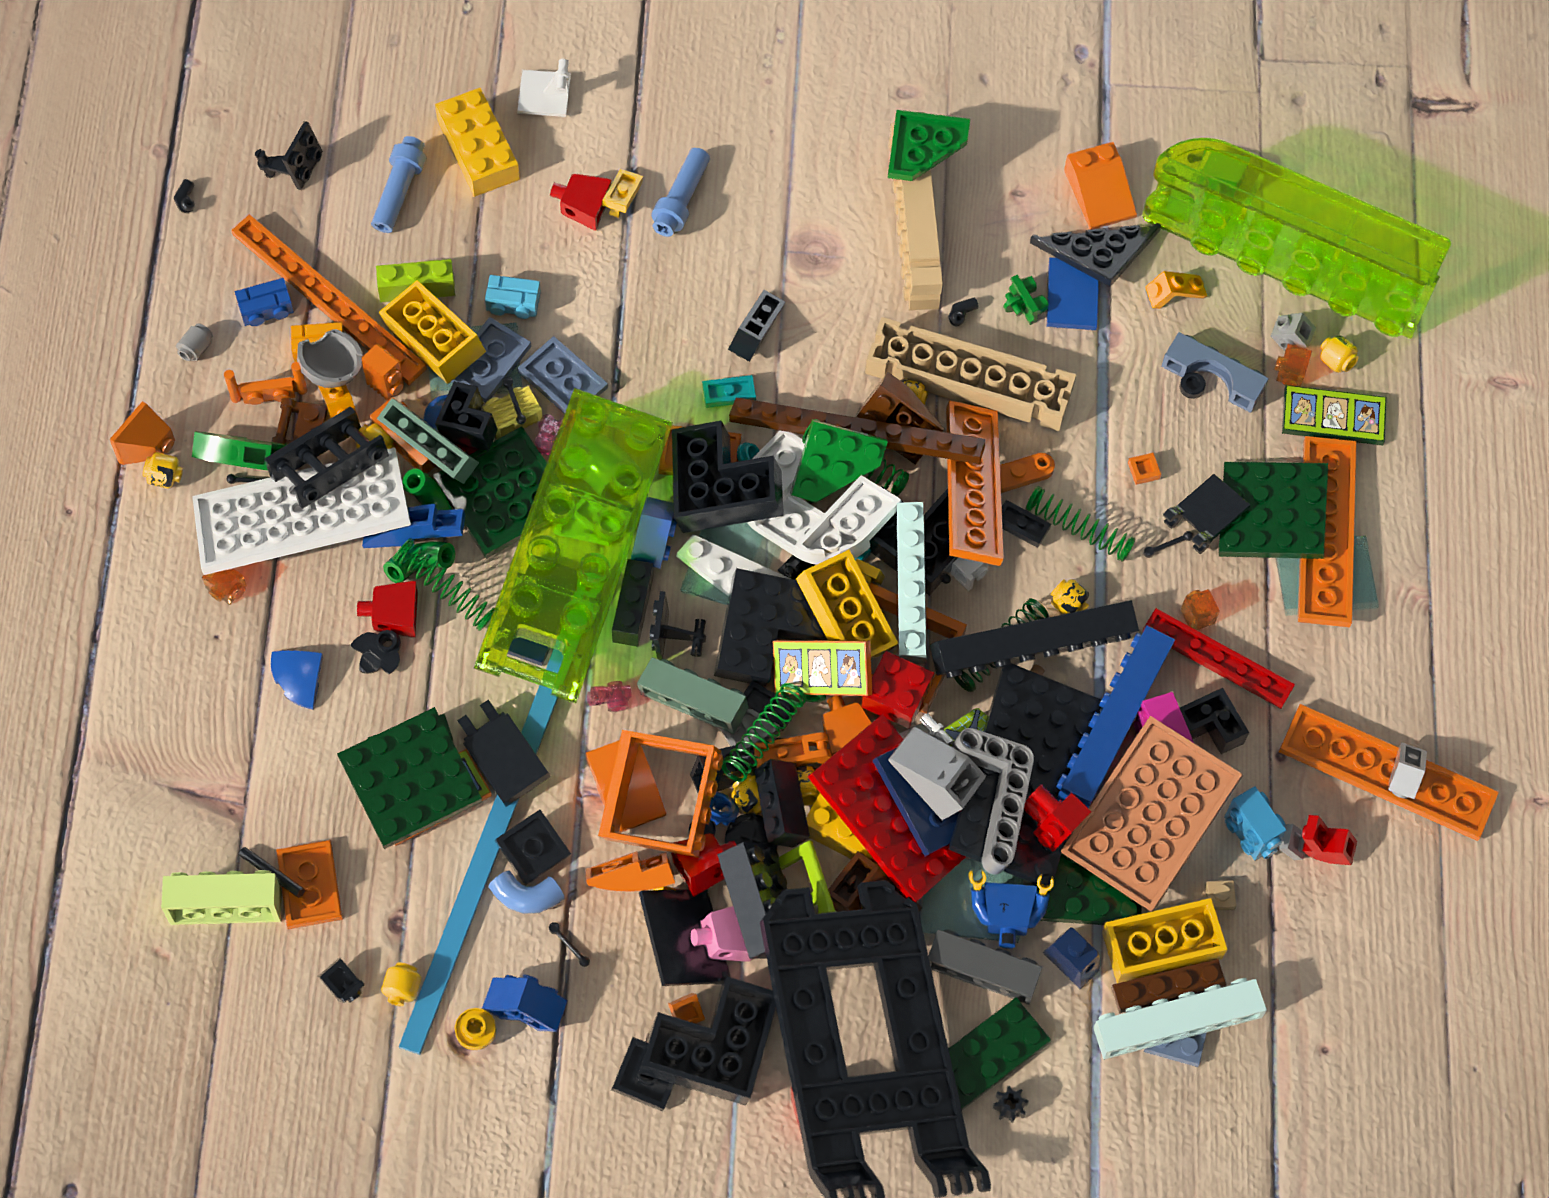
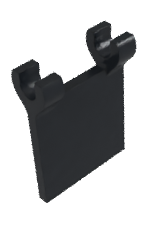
M1213 474L1177 506L1167 509L1163 513V516L1166 518L1164 523L1172 529L1179 523L1181 518H1184L1200 532L1193 537L1192 542L1194 543L1193 549L1202 554L1214 538L1250 508V504Z

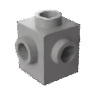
M1303 313L1281 315L1277 318L1271 337L1284 351L1304 349L1309 347L1316 327Z

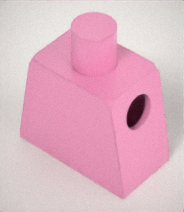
M733 906L709 913L701 921V928L692 929L691 931L692 944L694 946L705 945L710 959L743 962L752 960L749 959Z

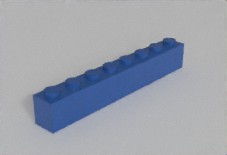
M1147 625L1142 634L1136 633L1130 645L1134 648L1132 654L1126 652L1120 664L1124 668L1122 673H1115L1109 685L1113 687L1111 694L1105 692L1099 704L1103 708L1101 713L1095 712L1088 725L1093 729L1090 734L1084 732L1078 744V747L1082 748L1079 755L1073 753L1067 765L1071 771L1068 776L1063 773L1056 786L1060 790L1056 798L1058 801H1064L1073 793L1089 808L1175 639Z

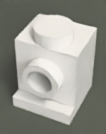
M958 558L952 564L951 575L970 591L974 580L978 581L987 574L988 563Z

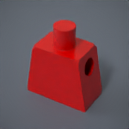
M572 174L567 186L554 182L550 196L561 200L562 215L596 231L606 208L602 206L603 198L611 186L612 180Z
M416 581L375 586L373 588L372 601H357V616L371 617L373 629L377 632L391 630L401 636L416 637L418 605Z
M709 833L705 834V846L699 852V857L671 852L672 862L693 896L725 879L717 854L736 846L734 841L720 846L714 835ZM688 839L674 843L687 845Z

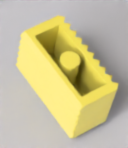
M529 386L513 388L521 413L526 417L524 424L520 425L516 421L517 414L509 393L500 399L498 397L491 398L482 406L483 411L493 415L498 428L495 436L496 440L521 426L527 428L529 425L532 426L533 423L543 419L541 406H539Z

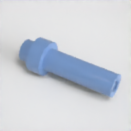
M404 137L402 143L395 144L391 152L389 162L393 167L371 222L372 227L384 233L392 232L413 175L420 174L427 159L423 153L425 145L415 137Z
M692 148L689 151L667 197H662L657 201L651 215L654 220L653 229L658 234L670 237L674 232L683 229L689 217L687 205L710 161V156L706 151L700 148Z

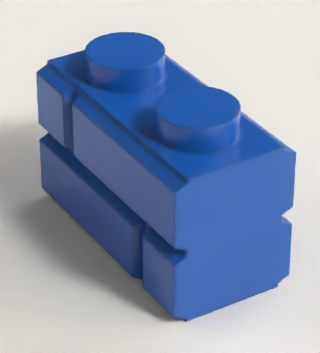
M284 278L234 291L245 326H259L266 320L273 318L280 320L294 313Z

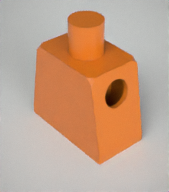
M841 695L832 696L827 700L830 712L823 714L822 719L823 731L827 733L829 739L827 748L831 750L832 755L871 724L859 703L846 706Z

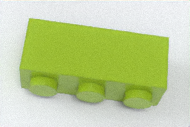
M452 259L376 266L380 303L391 302L416 280L436 298L456 296Z

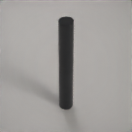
M243 847L240 850L239 856L258 870H267L275 873L279 885L298 898L303 896L305 889L247 847Z

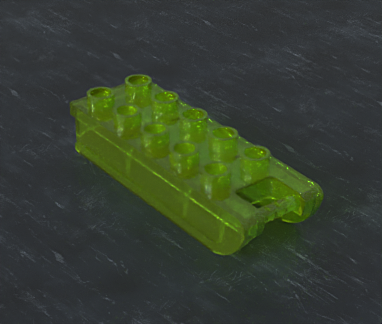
M1213 138L1188 139L1169 147L1159 155L1153 172V176L1158 182L1157 187L1147 197L1142 212L1143 219L1151 225H1154V223L1161 224V229L1190 241L1193 248L1204 255H1222L1235 261L1237 266L1249 275L1259 276L1265 274L1282 282L1284 288L1292 294L1298 296L1310 294L1328 302L1329 307L1337 314L1360 316L1373 322L1375 327L1387 336L1398 337L1403 335L1409 339H1412L1440 278L1437 274L1451 246L1450 239L1226 141Z
M574 388L474 665L475 670L498 678L501 672L550 688L552 689L551 696L574 704L577 703L673 422ZM521 637L559 650L563 654L559 672L555 673L508 657L512 641L515 638Z

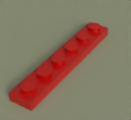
M1155 608L1146 623L1147 626L1175 639L1171 649L1282 709L1295 686L1294 683L1157 608Z

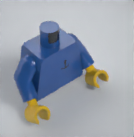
M982 869L981 879L975 881L972 879L973 872L971 870L968 876L970 882L974 885L971 888L972 909L981 924L987 926L988 933L999 934V947L1005 949L1015 948L1016 935L1026 936L1028 929L1035 928L1046 914L1050 896L1048 890L1054 884L1053 876L1051 877V884L1044 886L1041 883V874L1037 880L1040 890L1037 891V886L985 882L986 875Z

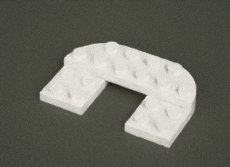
M779 431L753 459L767 456L775 457L782 471L784 516L747 522L748 525L795 557L811 564L817 565L847 550L851 551L854 559L862 555L870 548L869 541L897 512V503H902L901 499L862 475L826 513H823L799 497L791 496L790 491L805 443L802 442L800 437L791 432Z

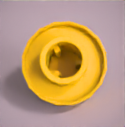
M467 1009L460 1014L455 1023L456 1038L467 1049H484L495 1038V1020L484 1009Z

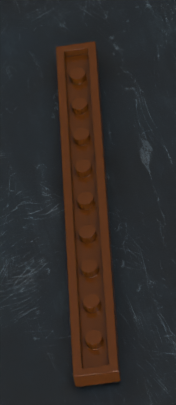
M737 397L729 413V422L803 435L812 419H818L820 422L886 439L888 441L886 449L980 464L985 449V439Z

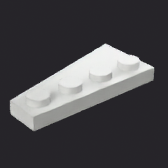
M694 534L676 555L677 558L728 597L732 576L736 568L791 579Z

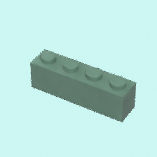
M391 398L377 417L381 423L451 477L463 484L479 464L478 461L413 411Z
M652 657L637 682L641 695L732 734H735L749 708L746 696L741 691L735 688L729 690L722 687L714 679L708 678L706 680L698 677L690 669H679L666 659L658 660Z

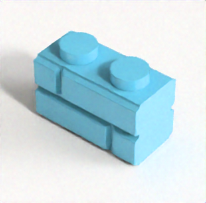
M490 275L485 296L486 311L499 316L505 313L515 314V316L522 319H527L530 316L536 317L541 294L540 281Z

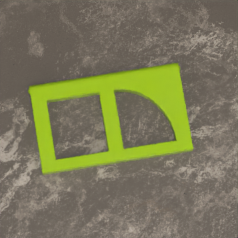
M807 841L779 857L781 870L803 859L813 888V892H811L813 906L818 905L819 913L835 912L813 842Z

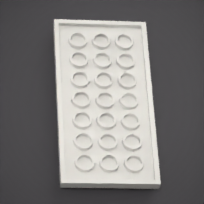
M396 448L387 449L388 457L303 509L299 506L293 489L296 486L286 476L277 482L270 477L192 496L203 575L410 526L411 522ZM333 463L324 464V465H325L326 467H329V466L332 465ZM313 468L296 471L305 481L317 474Z

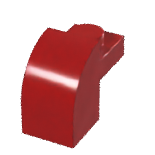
M1309 815L1307 825H1304L1302 830L1304 840L1302 851L1309 857L1326 863L1352 865L1357 840L1350 830L1328 828L1319 815Z

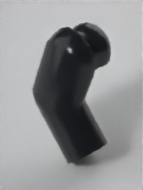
M188 179L182 181L174 195V201L179 211L183 213L192 212L195 206L194 201L189 197L194 184Z
M975 297L952 305L948 316L950 324L960 326L963 324L967 312L978 309V302Z

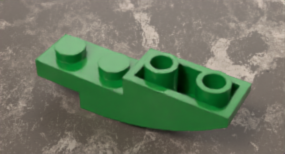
M195 431L192 457L216 463L268 471L264 459L288 444Z

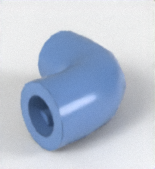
M505 871L494 878L489 884V889L508 909L522 914L543 912L565 899L561 888L550 876L535 886L527 887L519 883L511 871Z

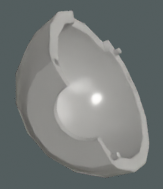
M333 329L325 332L324 336L315 342H309V339L299 342L297 362L300 365L301 372L313 384L324 388H335L350 383L356 377L362 367L363 354L358 343L351 336Z

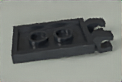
M488 699L480 707L490 720L476 730L467 715L457 721L467 734V737L464 738V746L507 807L551 776L509 714L504 712L498 714Z

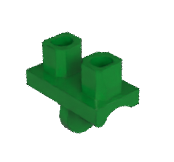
M1017 274L1011 277L1012 285L1009 287L1010 292L1005 294L1007 301L1003 308L1007 313L1015 312L1017 316L1024 314L1031 325L1037 322L1038 315L1048 309V302L1043 295L1032 299L1030 294L1037 290L1036 282L1032 276L1020 279Z

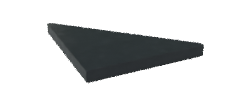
M1154 223L1153 226L1140 227L1139 225L1122 226L1120 229L1107 231L1106 228L1086 230V233L1071 234V231L1060 232L1044 237L1032 235L1030 244L1111 287L1160 232L1161 224Z

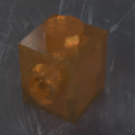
M1287 344L1283 357L1278 356L1274 370L1278 371L1276 381L1282 382L1284 385L1301 387L1312 351Z
M234 568L202 576L204 585L209 590L208 593L219 602L223 600L230 605L235 599L238 600L246 590L247 585L244 576Z
M1209 589L1202 592L1200 590L1190 592L1186 595L1181 607V612L1187 625L1195 630L1215 624L1220 613Z

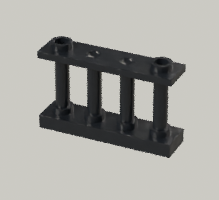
M348 407L269 455L264 461L270 477L275 482L286 476L296 486L293 489L299 506L303 509L388 457L389 454L384 438L381 435L370 441L359 431L361 426L356 411L352 407ZM349 437L353 438L361 446L350 454L339 445V443ZM330 450L339 460L326 467L317 457ZM308 463L317 474L305 481L295 470Z

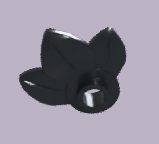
M384 630L379 634L366 632L358 636L351 643L353 649L362 653L359 663L361 673L370 674L382 668L384 672L391 674L399 666L400 657L398 650L401 647V640L394 631ZM386 641L392 642V645L389 647L383 646Z

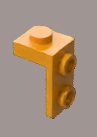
M1163 271L1145 287L1152 307L1157 309L1162 308L1175 296L1201 299L1207 296L1201 277L1194 274Z
M346 385L335 388L318 386L327 405L330 418L348 407H352L356 411L352 396Z

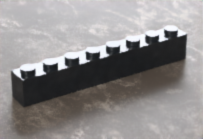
M1130 600L940 640L930 644V650L936 675L946 674L948 679L961 676L962 670L970 669L971 673L987 670L986 665L994 663L996 668L1011 665L1010 660L1019 658L1020 663L1035 660L1036 654L1043 653L1044 658L1060 654L1059 650L1067 648L1068 652H1074L1084 649L1083 644L1091 643L1092 647L1108 644L1107 639L1115 638L1116 642L1131 639L1130 634L1139 631L1133 603Z

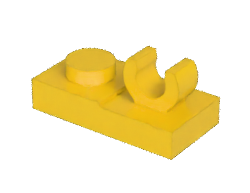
M623 169L618 171L602 203V206L610 208L609 214L611 216L619 218L620 211L626 213L642 185L643 176Z
M857 558L856 563L868 586L873 581L881 585L885 578L882 571Z

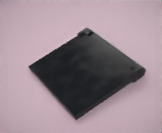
M689 889L642 890L639 892L662 986L721 985L727 976L731 977L726 960L710 959L705 945L694 946L691 941L692 929L701 928V921L709 913L714 912L708 889L695 896L691 894Z

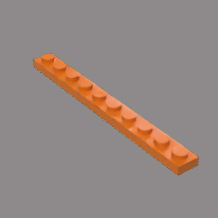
M250 214L231 230L234 237L335 323L342 322L343 329L369 351L375 344H379L399 360L402 378L405 383L410 385L427 370V366L422 360Z

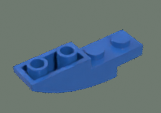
M435 504L408 507L410 526L364 536L362 546L363 548L402 546L409 538H412L415 543V539L463 536L464 510H437Z

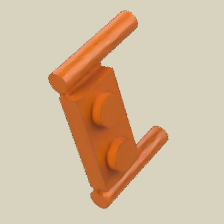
M293 362L291 365L294 378L287 377L254 381L237 385L234 372L232 370L224 372L227 388L234 403L240 402L241 399H243L244 404L252 405L274 400L281 402L283 398H295V392L304 395L308 391L304 374L301 372L298 362Z

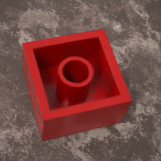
M885 651L872 676V695L863 696L861 707L879 716L884 714L888 720L910 729L932 685L934 672Z

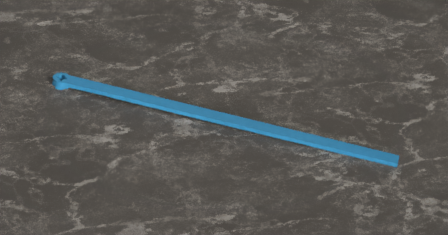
M594 573L584 574L577 581V591L521 731L536 755L596 599L600 598L603 594L602 579ZM593 583L597 588L587 592L584 585ZM498 794L495 798L399 1044L401 1049L419 1055L422 1052L500 848L495 843V839L507 832L519 799L506 807Z

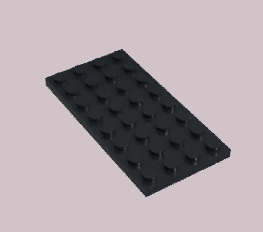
M1011 663V665L1004 666L1001 669L983 732L1025 745L1033 752L1034 761L1026 800L1041 784L1052 796L1057 798L1060 790L1056 786L1062 774L1064 773L1068 776L1071 771L1067 765L1073 753L1079 755L1082 748L1078 747V744L1084 732L1090 734L1093 729L1088 725L1095 712L1100 714L1101 707L1099 704L1101 699ZM989 750L992 755L996 756L994 751ZM1014 758L1017 763L1021 764L1019 759ZM978 766L986 777L964 808L959 811L948 850L982 863L1000 773ZM1009 782L1013 788L1017 789L1014 783ZM1004 806L1008 812L1012 813L1009 807ZM1023 810L1013 861L1004 869V872L1037 884L1038 877L1042 874L1041 883L1044 886H1048L1051 884V877L1055 878L1065 840L1054 851L1042 845L1038 837L1033 833L1038 828V823ZM999 830L1002 836L1007 837L1003 831ZM994 855L997 861L1002 862L999 856Z

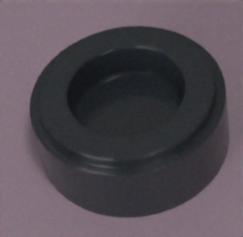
M1190 372L1182 377L1179 389L1185 397L1196 399L1204 393L1206 382L1200 374Z

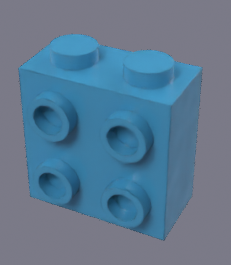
M1256 786L1232 800L1224 816L1225 824L1231 833H1235L1238 836L1243 851L1247 855H1251L1254 861L1262 856L1264 859H1267L1278 851L1277 847L1283 842L1282 837L1286 832V825L1279 814H1275L1271 809L1267 796L1263 792H1259Z

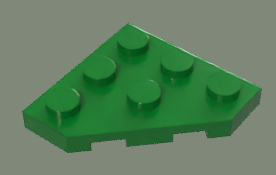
M896 110L888 178L913 181L967 146L970 119Z
M812 419L790 491L791 496L817 502L855 481L861 475L864 476L881 466L888 441Z

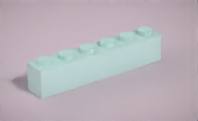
M923 502L897 503L899 657L914 664L927 663Z
M1241 978L1231 982L1230 986L1223 988L1220 985H1214L1206 988L1204 993L1195 995L1194 992H1187L1178 996L1177 1000L1168 1002V999H1160L1153 1002L1152 1006L1143 1009L1141 1006H1134L1125 1010L1126 1013L1115 1016V1013H1107L1100 1016L1093 1029L1103 1060L1262 1018L1267 1009L1256 979L1247 981V978Z

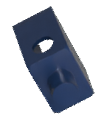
M1072 927L1062 933L1043 951V954L1079 989L1100 970V954Z

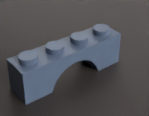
M1178 332L1167 350L1161 366L1180 377L1187 373L1198 371L1217 375L1228 388V401L1250 413L1265 390L1269 379L1260 371L1252 370L1242 365L1237 359L1229 358L1219 353L1217 349L1210 346L1207 347L1196 341L1194 337Z

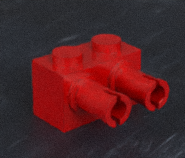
M1042 784L1029 796L1024 805V810L1038 823V828L1033 833L1038 837L1042 845L1049 847L1052 851L1092 812L1073 793L1064 801H1058Z

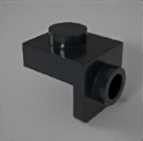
M338 958L318 975L319 979L335 998L342 1003L354 1001L362 993L360 989L365 985L362 980H359L341 958Z

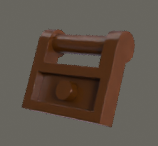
M283 398L280 404L282 411L276 436L272 438V442L289 444L324 423L328 411L327 406ZM291 413H299L293 439L286 440Z

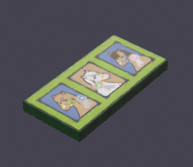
M1286 385L1284 388L1282 434L1356 441V443L1383 446L1385 442L1387 397Z

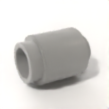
M200 323L191 326L176 344L178 355L186 361H197L211 343L212 332Z

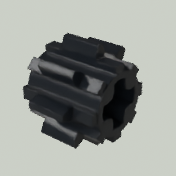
M1008 1086L1005 1093L999 1091L996 1093L998 1102L993 1104V1109L1000 1111V1120L1006 1117L1009 1118L1011 1123H1014L1015 1116H1025L1026 1112L1023 1110V1107L1027 1106L1029 1101L1021 1097L1022 1089L1016 1092L1012 1091V1088ZM1007 1100H1011V1103L1015 1105L1014 1109H1010V1106L1006 1104Z

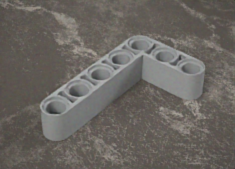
M967 728L958 735L951 747L969 756L977 766L1000 773L982 856L983 868L988 873L997 875L1004 871L1013 861L1034 755L1031 749L1025 745L977 729ZM963 741L969 743L971 748L967 747ZM989 750L994 751L996 756L992 755ZM1014 758L1019 759L1021 764L1017 763ZM1009 782L1014 783L1017 789L1013 788ZM1004 806L1009 807L1012 813L1008 812ZM999 830L1003 831L1007 837L1002 836ZM994 855L999 856L1002 862L997 861Z

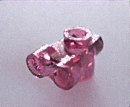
M549 414L542 416L538 423L539 431L535 439V445L539 452L550 455L556 451L557 441L561 437H565L571 428L567 420H555Z
M622 681L607 683V687H591L590 692H587L588 706L607 703L609 712L626 710L629 708L628 701L632 696L630 685L623 686Z

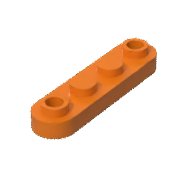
M1037 453L1001 464V493L1050 478L1055 467L1053 458L1046 453ZM1044 462L1046 466L1042 467L1038 463Z

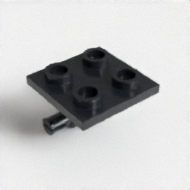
M304 121L285 155L268 157L264 150L258 149L255 152V157L258 160L259 169L264 171L267 178L274 177L276 172L289 175L296 188L302 190L304 184L310 179L311 172L316 163L320 161L323 151L309 122Z
M660 591L659 600H655L653 606V616H656L655 625L651 624L650 627L652 651H656L657 659H663L666 639L692 641L690 654L696 657V653L697 657L702 656V646L706 642V635L704 634L706 620L701 619L700 623L699 619H695L694 632L668 626L669 608L666 592Z

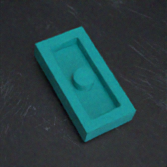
M753 375L702 381L706 408L733 405L736 397L756 401Z

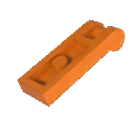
M825 732L775 740L773 744H768V751H762L763 758L756 759L757 768L769 759L796 763V766L816 762L823 764L832 756L831 750L827 748L829 743L828 735ZM764 742L755 743L762 749L767 748ZM809 746H815L817 750L810 751ZM753 747L755 756L760 757V752Z

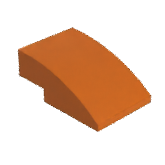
M620 740L586 752V760L604 806ZM638 745L619 833L666 816L661 796L641 745Z
M635 851L586 869L587 885L605 890L642 891L661 888L675 883L674 872L667 852L641 861L638 852Z

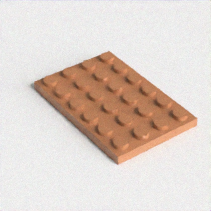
M1150 716L1089 807L1092 812L1073 831L1062 848L1061 853L1150 912H1153L1232 794L1243 774Z

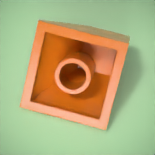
M143 401L110 438L117 460L122 465L145 462L147 457H152L156 452L168 453L175 441L171 428Z

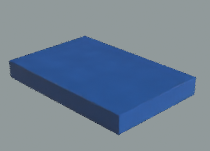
M1049 257L1046 327L1097 330L1098 280L1058 258Z

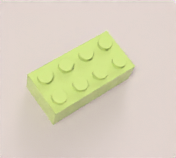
M258 870L254 874L229 871L227 874L216 875L214 872L209 871L200 872L199 875L174 872L171 876H163L161 908L170 925L281 922L282 890L275 873L270 871Z

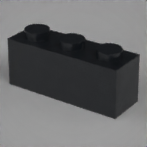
M627 559L612 626L613 643L639 646L654 577L653 563Z
M769 759L754 770L768 844L794 848L810 837L796 763Z

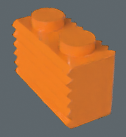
M375 344L362 357L366 384L370 385V388H374V391L381 394V397H384L385 400H389L392 396H397L403 389L404 381L399 360L382 346Z

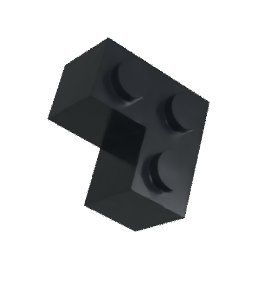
M454 381L435 422L437 430L453 443L489 451L498 428L492 413L481 411L484 402L478 387Z
M1223 688L1180 707L1192 739L1208 732L1220 754L1243 745L1248 737L1249 731Z

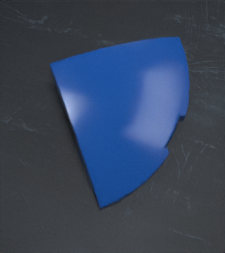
M273 651L271 654V671L275 683H279L285 691V697L301 707L314 710L323 654L308 651Z

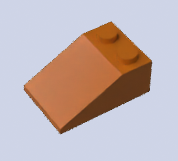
M1114 142L1067 154L1064 171L1090 230L1136 218L1137 214L1124 166Z

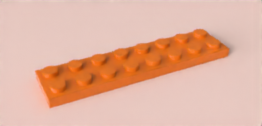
M949 400L946 406L947 433L985 439V449L980 464L947 459L950 556L1001 566L1004 555L998 411Z
M1305 436L1303 441V463H1328L1324 559L1300 558L1298 622L1350 627L1352 624L1356 441Z
M1299 704L1278 751L1279 753L1476 841L1480 839L1498 796V791L1426 760L1425 773L1415 798L1397 797L1392 791L1388 790L1399 747Z

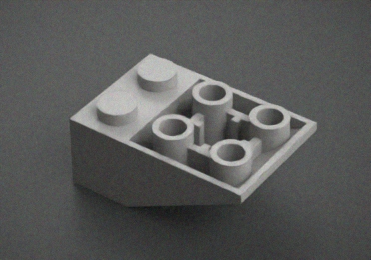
M916 727L911 729L888 759L942 820L962 810L986 777L969 756Z

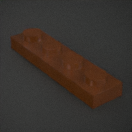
M1219 959L1116 983L1111 988L1120 1014L1134 1006L1149 1007L1152 1006L1153 1002L1160 999H1168L1169 1002L1177 1000L1178 996L1187 992H1194L1196 995L1204 993V990L1208 987L1220 985L1223 988L1227 984Z

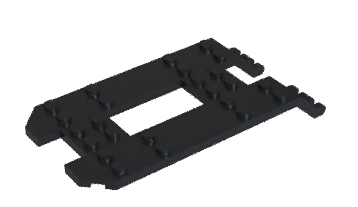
M887 880L862 882L857 886L861 910L815 914L810 887L783 890L761 919L760 928L809 1177L824 1198H838L837 1192H841L844 1198H867L864 1188L870 1191L871 1198H885L882 1183L865 1161L860 1135L908 1129L915 1163L931 1183L935 1198H944L947 1195L944 1178L949 1180L951 1193L954 1196L962 1195V1191L965 1195L972 1194L974 1186L970 1174H973L976 1178L978 1191L989 1192L991 1190L989 1172L969 1146L917 904L909 897L904 898ZM874 966L896 1072L848 1077L827 970Z

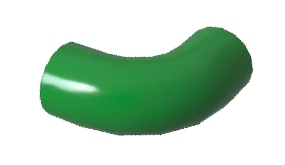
M415 468L406 472L402 480L403 488L406 492L416 497L421 505L435 504L437 510H452L444 491L431 476Z
M426 541L412 545L402 563L406 561L416 550L422 547V551L411 569L428 554L431 556L423 569L429 568L438 560V568H449L454 563L456 552L451 543ZM392 557L384 564L383 569L386 576L392 582L401 583L417 572L421 565L408 573L407 570L413 558L405 565L399 566L401 558L395 562Z

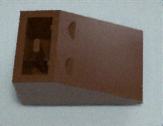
M889 372L886 373L861 405L855 416L857 418L940 432L944 430L943 426L909 386ZM895 450L914 465L923 456L921 454Z
M859 851L856 852L828 888L836 912L862 909L857 888L862 882L887 880L895 887V891L902 896L903 894L880 866ZM916 902L918 906V911L920 912L922 906L918 902Z

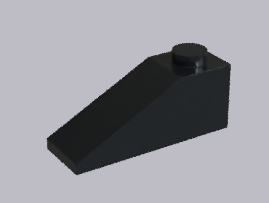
M763 290L738 328L728 350L750 362L783 308L785 301Z

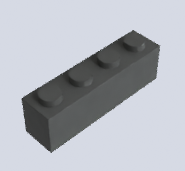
M937 930L928 955L931 970L1012 999L1017 997L1020 1002L1028 1005L1031 1002L1042 967L1038 966V963L1032 959H1019L1011 956V953L1001 948L994 950L985 947L983 942L976 939L966 940L960 938L959 934L951 930Z

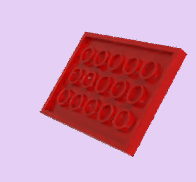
M882 714L807 777L905 898L909 897L916 903L964 860L966 856L948 850L949 845L927 856H924L872 761L876 757L897 748L904 740L884 714Z

